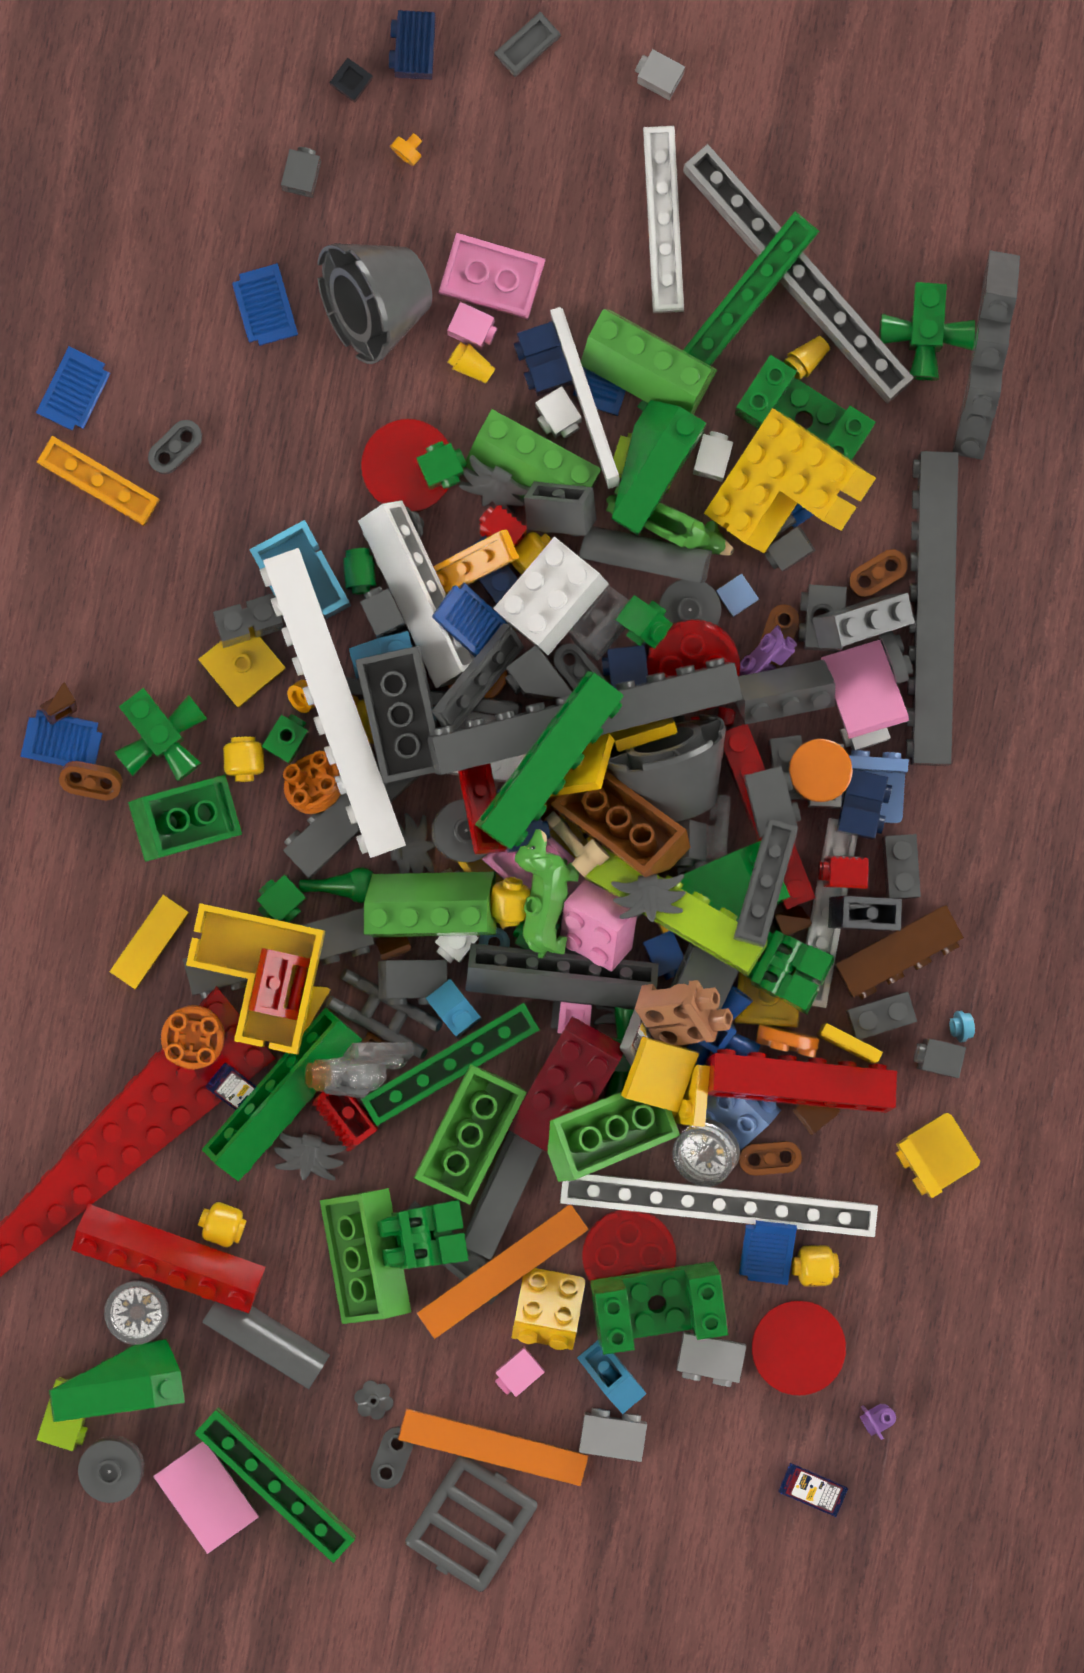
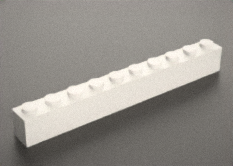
M296 548L263 560L265 568L260 569L265 586L272 585L276 597L270 600L276 616L283 615L287 627L281 630L287 647L294 645L297 657L292 658L297 675L304 674L308 686L302 688L309 706L313 704L316 706L319 716L313 719L319 736L326 734L329 746L324 747L329 764L336 763L340 775L336 776L335 780L340 794L347 793L351 805L345 808L351 824L358 823L361 835L356 836L362 854L368 852L370 858L406 846L300 550Z
M588 1174L576 1180L562 1181L560 1203L747 1224H756V1220L797 1225V1229L867 1237H875L878 1206L875 1204L600 1174Z

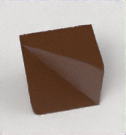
M64 682L55 697L41 704L40 709L48 722L53 725L76 712L77 705L74 696Z
M795 906L775 914L772 919L776 930L787 936L810 927L812 924L811 919L801 906Z

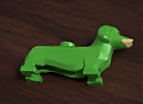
M619 486L614 491L616 494L606 499L608 503L606 511L612 514ZM659 502L644 525L645 528L680 547L712 550V554L731 555L734 551V548L724 538L723 534L719 532L718 523L709 521L704 527L703 522Z
M540 829L535 830L527 845L519 848L515 855V862L522 869L533 874L530 896L526 898L524 906L526 919L522 935L529 948L533 952H538V958H544L548 951L557 954H564L567 937L559 936L556 939V924L564 908V902L567 899V882L578 881L579 872L572 865V862L567 865L568 860L556 854L546 852L547 837L545 832Z

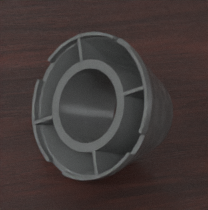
M334 243L324 247L319 254L317 264L322 265L323 276L317 279L327 316L344 346L351 345L359 353L356 355V358L366 364H374L383 360L432 305V288L428 274L418 256L407 247Z
M699 714L700 719L685 720L684 715L672 717L678 733L620 752L614 747L611 751L607 768L619 781L675 822L700 815L713 807L717 801L726 727L722 718L716 715Z

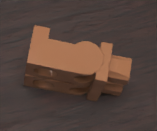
M698 980L689 981V985L677 984L671 988L659 990L653 984L642 985L635 1006L636 1012L645 1026L649 1027V1032L655 1040L677 1046L698 1043L704 1040L706 1042H714L718 1031L729 1030L733 1020V1015L729 1008L717 1010L720 1004V994L715 987L703 989Z

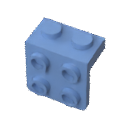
M851 750V756L849 757L852 769L888 777L887 784L892 785L891 795L888 804L882 803L880 815L885 816L884 823L901 822L903 818L905 773L908 772L909 759H901V753L883 752L882 757H870V751ZM844 792L842 793L841 806L843 802Z
M708 1096L706 1119L720 1122L728 1127L735 1135L741 1151L769 1126L781 1109L777 1106L776 1102Z

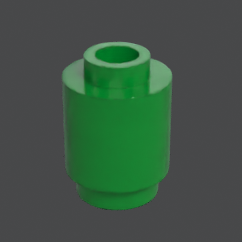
M356 548L346 550V558H343L345 589H352L353 595L365 594L371 591L370 588L376 586L374 556L370 555V549Z

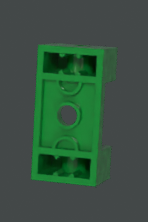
M770 354L737 405L734 414L759 429L772 408L794 421L797 414L802 412L808 413L812 417L813 422L806 430L852 461L876 422L849 405L847 410L815 391L795 378L796 370Z
M714 1261L590 1280L598 1342L603 1355L635 1350L634 1338L685 1330H693L697 1340L728 1335L721 1275ZM655 1295L665 1298L664 1306L658 1310L648 1307L650 1298Z

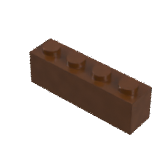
M943 905L902 927L901 931H895L834 964V967L851 998L858 995L862 1000L876 993L877 989L875 986L886 980L888 985L905 977L902 972L905 969L914 966L915 970H918L933 962L930 958L931 955L941 951L944 956L959 948L960 946L957 941L964 937L947 905Z

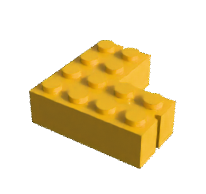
M772 408L704 514L720 526L726 528L727 531L745 544L765 553L797 503L822 521L842 531L857 507L837 496L841 490L861 502L876 477L794 420Z
M200 903L194 931L202 933L201 939L192 937L186 965L248 979L234 1041L259 1047H265L266 1041H269V1049L299 1054L325 931ZM262 948L311 959L297 1020L248 1010ZM296 965L292 967L284 1008H287Z

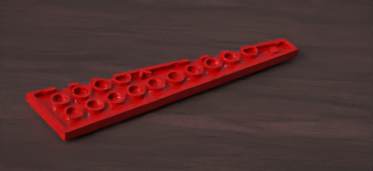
M217 986L199 1006L215 1013L224 1027L225 1041L219 1056L211 1065L199 1069L183 1068L169 1061L165 1056L163 1048L148 1060L149 1063L142 1071L125 1085L124 1090L112 1099L61 1155L62 1158L51 1170H47L41 1177V1181L30 1193L27 1192L19 1201L20 1204L9 1216H5L0 1222V1277L86 1210L88 1204L92 1205L223 1101L224 1099L214 1091L231 1071H234L245 1081H248L276 1059L266 1045L265 1047H259L234 1041L240 1013Z

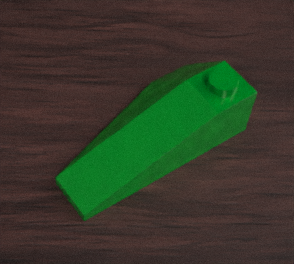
M650 400L634 425L612 520L639 535L702 437L706 422L680 406Z
M167 1339L134 1344L120 1354L104 1360L92 1369L80 1373L49 1390L53 1422L185 1403L181 1371Z

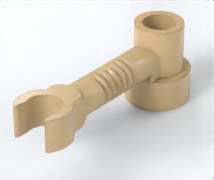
M554 810L545 818L551 828L562 838L576 856L572 865L584 877L597 865L601 866L610 858L605 849L594 839L583 846L571 831L562 816L559 817Z

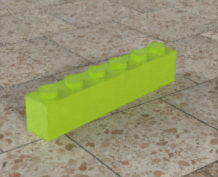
M602 846L610 858L601 866L597 865L584 879L618 898L630 895L617 890L611 885V882L632 883L638 881V876L641 874ZM657 875V879H664ZM667 875L665 879H670L673 877ZM680 882L668 891H684L681 889L683 884ZM694 891L692 895L686 892L681 899L671 904L672 906L682 908V913L669 914L656 911L654 922L746 976H749L765 947L762 948L733 939L738 924L736 921L738 917L721 907L720 911L708 905L710 900L698 892Z

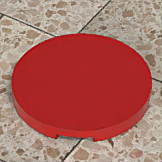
M415 419L396 420L378 429L367 442L361 461L364 483L373 498L381 504L402 500L405 507L416 512L426 510L438 503L449 488L443 489L441 485L430 490L417 462V457L426 454V448L435 443L443 441L444 445L449 444L444 435L432 425Z
M683 620L671 626L666 636L655 649L650 646L647 655L648 676L663 672L665 677L677 675L675 669L694 665L695 670L705 668L706 661L717 658H724V662L735 663L737 675L739 676L740 657L732 638L719 626L704 620ZM711 707V708H707V709H703V710H710V709H713V708H715V707Z
M615 1210L600 1218L589 1230L583 1245L582 1260L586 1276L590 1281L673 1268L676 1264V1248L670 1231L654 1215L645 1212Z
M789 1301L773 1307L760 1319L752 1337V1356L759 1374L770 1386L790 1395H809L824 1389L838 1376L845 1361L846 1340L839 1322L828 1310L809 1301Z

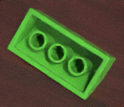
M608 309L602 310L588 336L581 359L583 367L643 401L649 403L650 400L680 406L693 415L717 372V369Z
M493 409L480 429L467 456V465L464 466L475 471L469 460L471 455H473L488 467L494 468L498 466L511 473V478L514 481L531 487L535 481L594 488L602 470L598 466Z
M496 872L372 874L364 901V935L371 937L496 935V921L491 915L492 887L496 884Z
M470 1064L414 1175V1179L470 1205L527 1092L519 1085Z
M621 1091L551 1120L548 1155L558 1182L579 1179L680 1136L672 1111L626 1099L621 1096Z
M389 1188L320 1200L342 1324L380 1320L411 1313L404 1269H400V1267H385L383 1262V1250L397 1248L395 1235L380 1237L377 1221L391 1217V1213H393Z

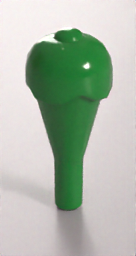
M359 867L353 869L352 872L325 879H301L299 881V890L301 892H325L350 898L353 902L364 903L374 872L368 868Z

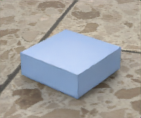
M740 574L716 590L717 595L732 617L759 600L743 574Z

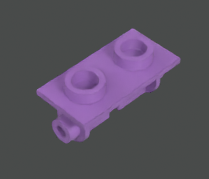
M777 625L771 633L766 634L762 638L760 644L750 655L742 659L739 675L743 676L776 669L770 662L773 661L781 666L795 652L794 648L797 643L789 636L784 639L781 628Z
M879 1404L870 1410H867L864 1405L861 1406L865 1414L861 1415L860 1419L871 1436L876 1434L881 1440L884 1439L881 1432L895 1423V1412L886 1404Z

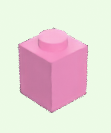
M460 302L447 331L449 336L482 350L485 343L489 345L492 343L498 328L493 326L495 323L493 316Z
M524 1346L496 1370L495 1373L499 1378L495 1382L506 1395L512 1392L517 1397L544 1374L545 1370Z

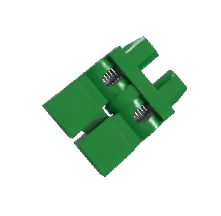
M777 930L774 934L769 932L767 946L764 949L765 953L761 961L756 962L749 976H744L751 980L752 986L784 1001L807 1015L820 990L819 985H823L834 963V956L811 945H806Z
M459 1200L391 1213V1217L377 1221L380 1237L395 1235L397 1248L386 1249L382 1252L385 1267L411 1269L469 1261L465 1234H452V1230L463 1228Z

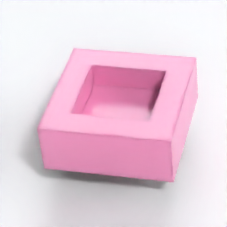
M561 1001L557 1033L562 1034L572 1016L590 1026L592 1005Z

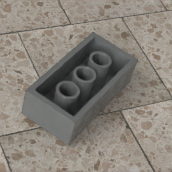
M420 645L356 659L383 784L435 772L427 737L435 735L434 729L438 728L436 717L432 713L434 707Z

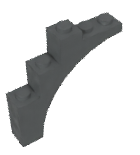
M989 251L983 275L981 301L969 374L952 452H959V456L981 460L984 457L993 417L995 418L1001 394L1002 372L1009 347L1011 320L1017 300L1019 255Z

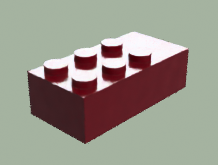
M572 1016L521 1103L508 1130L548 1152L550 1121L597 1101L623 1056V1052L620 1049L621 1044Z

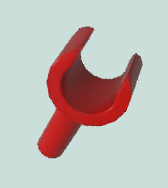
M719 707L718 717L722 718L725 727L731 726L734 723L736 712L730 708ZM691 717V720L700 719L699 717Z

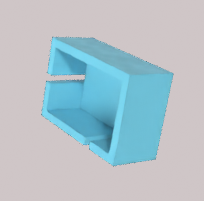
M305 520L250 549L256 563L262 569L265 568L263 560L299 548L322 614H324L326 619L351 606L322 551L320 550L315 553L320 548ZM271 585V586H269V587L271 588V590H272V592H273V594H274V596H275L273 587H272V585Z

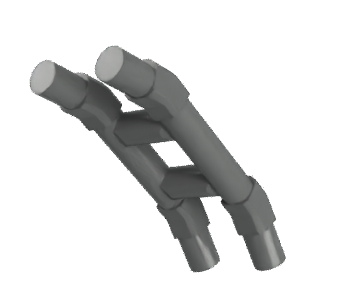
M345 968L340 979L369 994L362 1010L359 1011L339 999L329 996L325 1007L419 1059H423L428 1049L402 1035L399 1031L407 1017L416 1020L435 1032L441 1029L443 1021L407 1002V1005H389L397 1011L388 1026L380 1023L371 1017L380 1001L388 1005V999H379L378 985Z

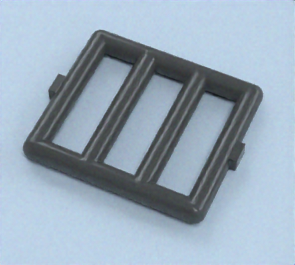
M458 1456L408 1534L405 1542L408 1547L437 1565L436 1569L447 1575L449 1572L475 1590L483 1592L536 1511L538 1504L534 1499L506 1482L507 1478L499 1472L494 1474L472 1459ZM464 1470L523 1507L513 1523L454 1486ZM447 1497L505 1533L496 1550L437 1513ZM430 1523L489 1560L479 1576L421 1540Z

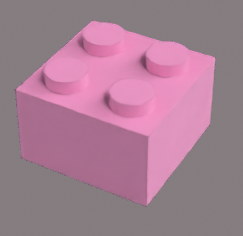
M585 879L564 902L560 936L567 937L566 948L576 951L590 959L594 964L612 972L632 949L637 916L620 919V915L631 908L616 904L613 899L618 898L617 896Z

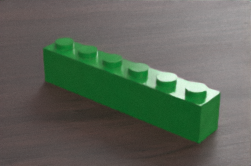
M587 671L475 825L508 849H512L514 845L518 847L527 837L528 831L526 829L532 820H539L546 811L547 806L545 803L551 794L557 795L565 785L566 780L563 778L570 769L575 770L585 757L582 753L589 743L594 744L599 739L604 730L601 726L608 717L612 719L622 707L620 700L624 695L595 672Z
M522 1003L368 1094L365 1098H361V1101L376 1126L465 1075L470 1064L478 1067L540 1029L525 1004Z
M325 1007L304 1031L299 1054L286 1052L202 1148V1151L218 1167L239 1182L329 1079L326 1070L329 1067L338 1068L348 1055L353 1053L356 1046L362 1041V1038Z
M219 1407L194 1433L332 1563L354 1542L356 1535Z

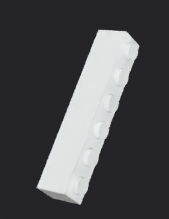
M403 501L384 503L358 520L376 558V563L381 569L389 590L397 603L402 618L411 633L415 646L420 645L423 661L435 687L452 685L475 657L432 618V615L446 597V593Z

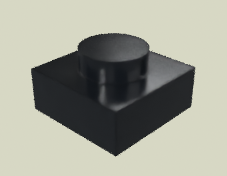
M347 58L329 83L333 88L355 103L372 81L373 75Z

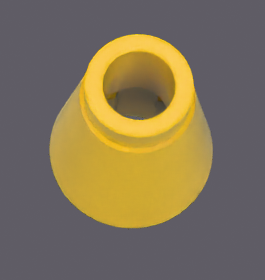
M817 336L815 339L789 352L784 363L797 371L795 378L798 380L803 377L807 378L830 350V346L824 338Z
M460 342L447 363L453 366V370L482 381L485 384L495 370V367L469 343L465 345Z

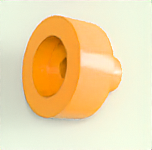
M412 133L407 141L398 136L390 145V148L411 166H414L422 157L416 150L422 140L414 133Z
M306 680L297 681L287 691L288 699L292 706L302 713H307L316 707L315 704L309 706L302 689L308 686Z

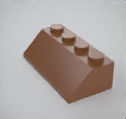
M607 771L601 789L559 795L551 804V808L644 877L670 870L691 848L685 828Z

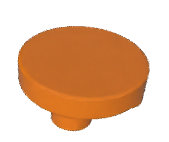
M814 739L804 743L795 751L789 764V774L794 789L802 798L813 802H828L839 797L849 786L852 778V763L844 748L836 742L827 739Z
M316 751L301 758L295 764L288 765L283 772L285 779L284 794L287 801L296 810L305 814L320 813L331 807L341 795L335 777L340 775L336 763L330 765L324 751Z
M188 1005L175 1010L165 1021L161 1032V1044L166 1058L176 1065L187 1069H199L211 1065L221 1053L225 1041L224 1027L220 1019L211 1010L198 1005Z
M760 1024L758 1027L756 1043L770 1046L773 1049L786 1052L788 1050L795 1051L798 1054L814 1058L820 1042L819 1038L763 1024Z

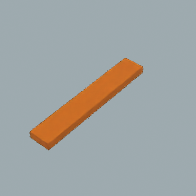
M569 1204L417 1312V1315L435 1339L589 1229L573 1206Z
M408 1408L405 1409L398 1435V1440L577 1486H581L588 1460V1454Z

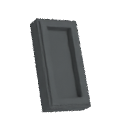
M539 12L495 51L494 55L516 77L561 37V34Z

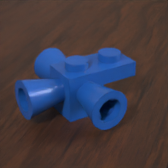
M732 985L721 1009L729 1008L734 1020L753 1000L743 991ZM732 1022L729 1030L718 1031L714 1042H706L704 1040L689 1044L686 1048L699 1053L696 1066L705 1065L710 1051L717 1053L719 1049L735 1050L736 1055L747 1056L749 1052H758L761 1044L737 1034L735 1025Z

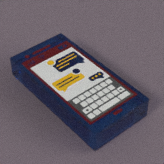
M226 1062L205 1085L209 1091L235 1110L256 1088L254 1083Z
M791 1462L778 1489L779 1493L834 1517H837L848 1491V1487Z

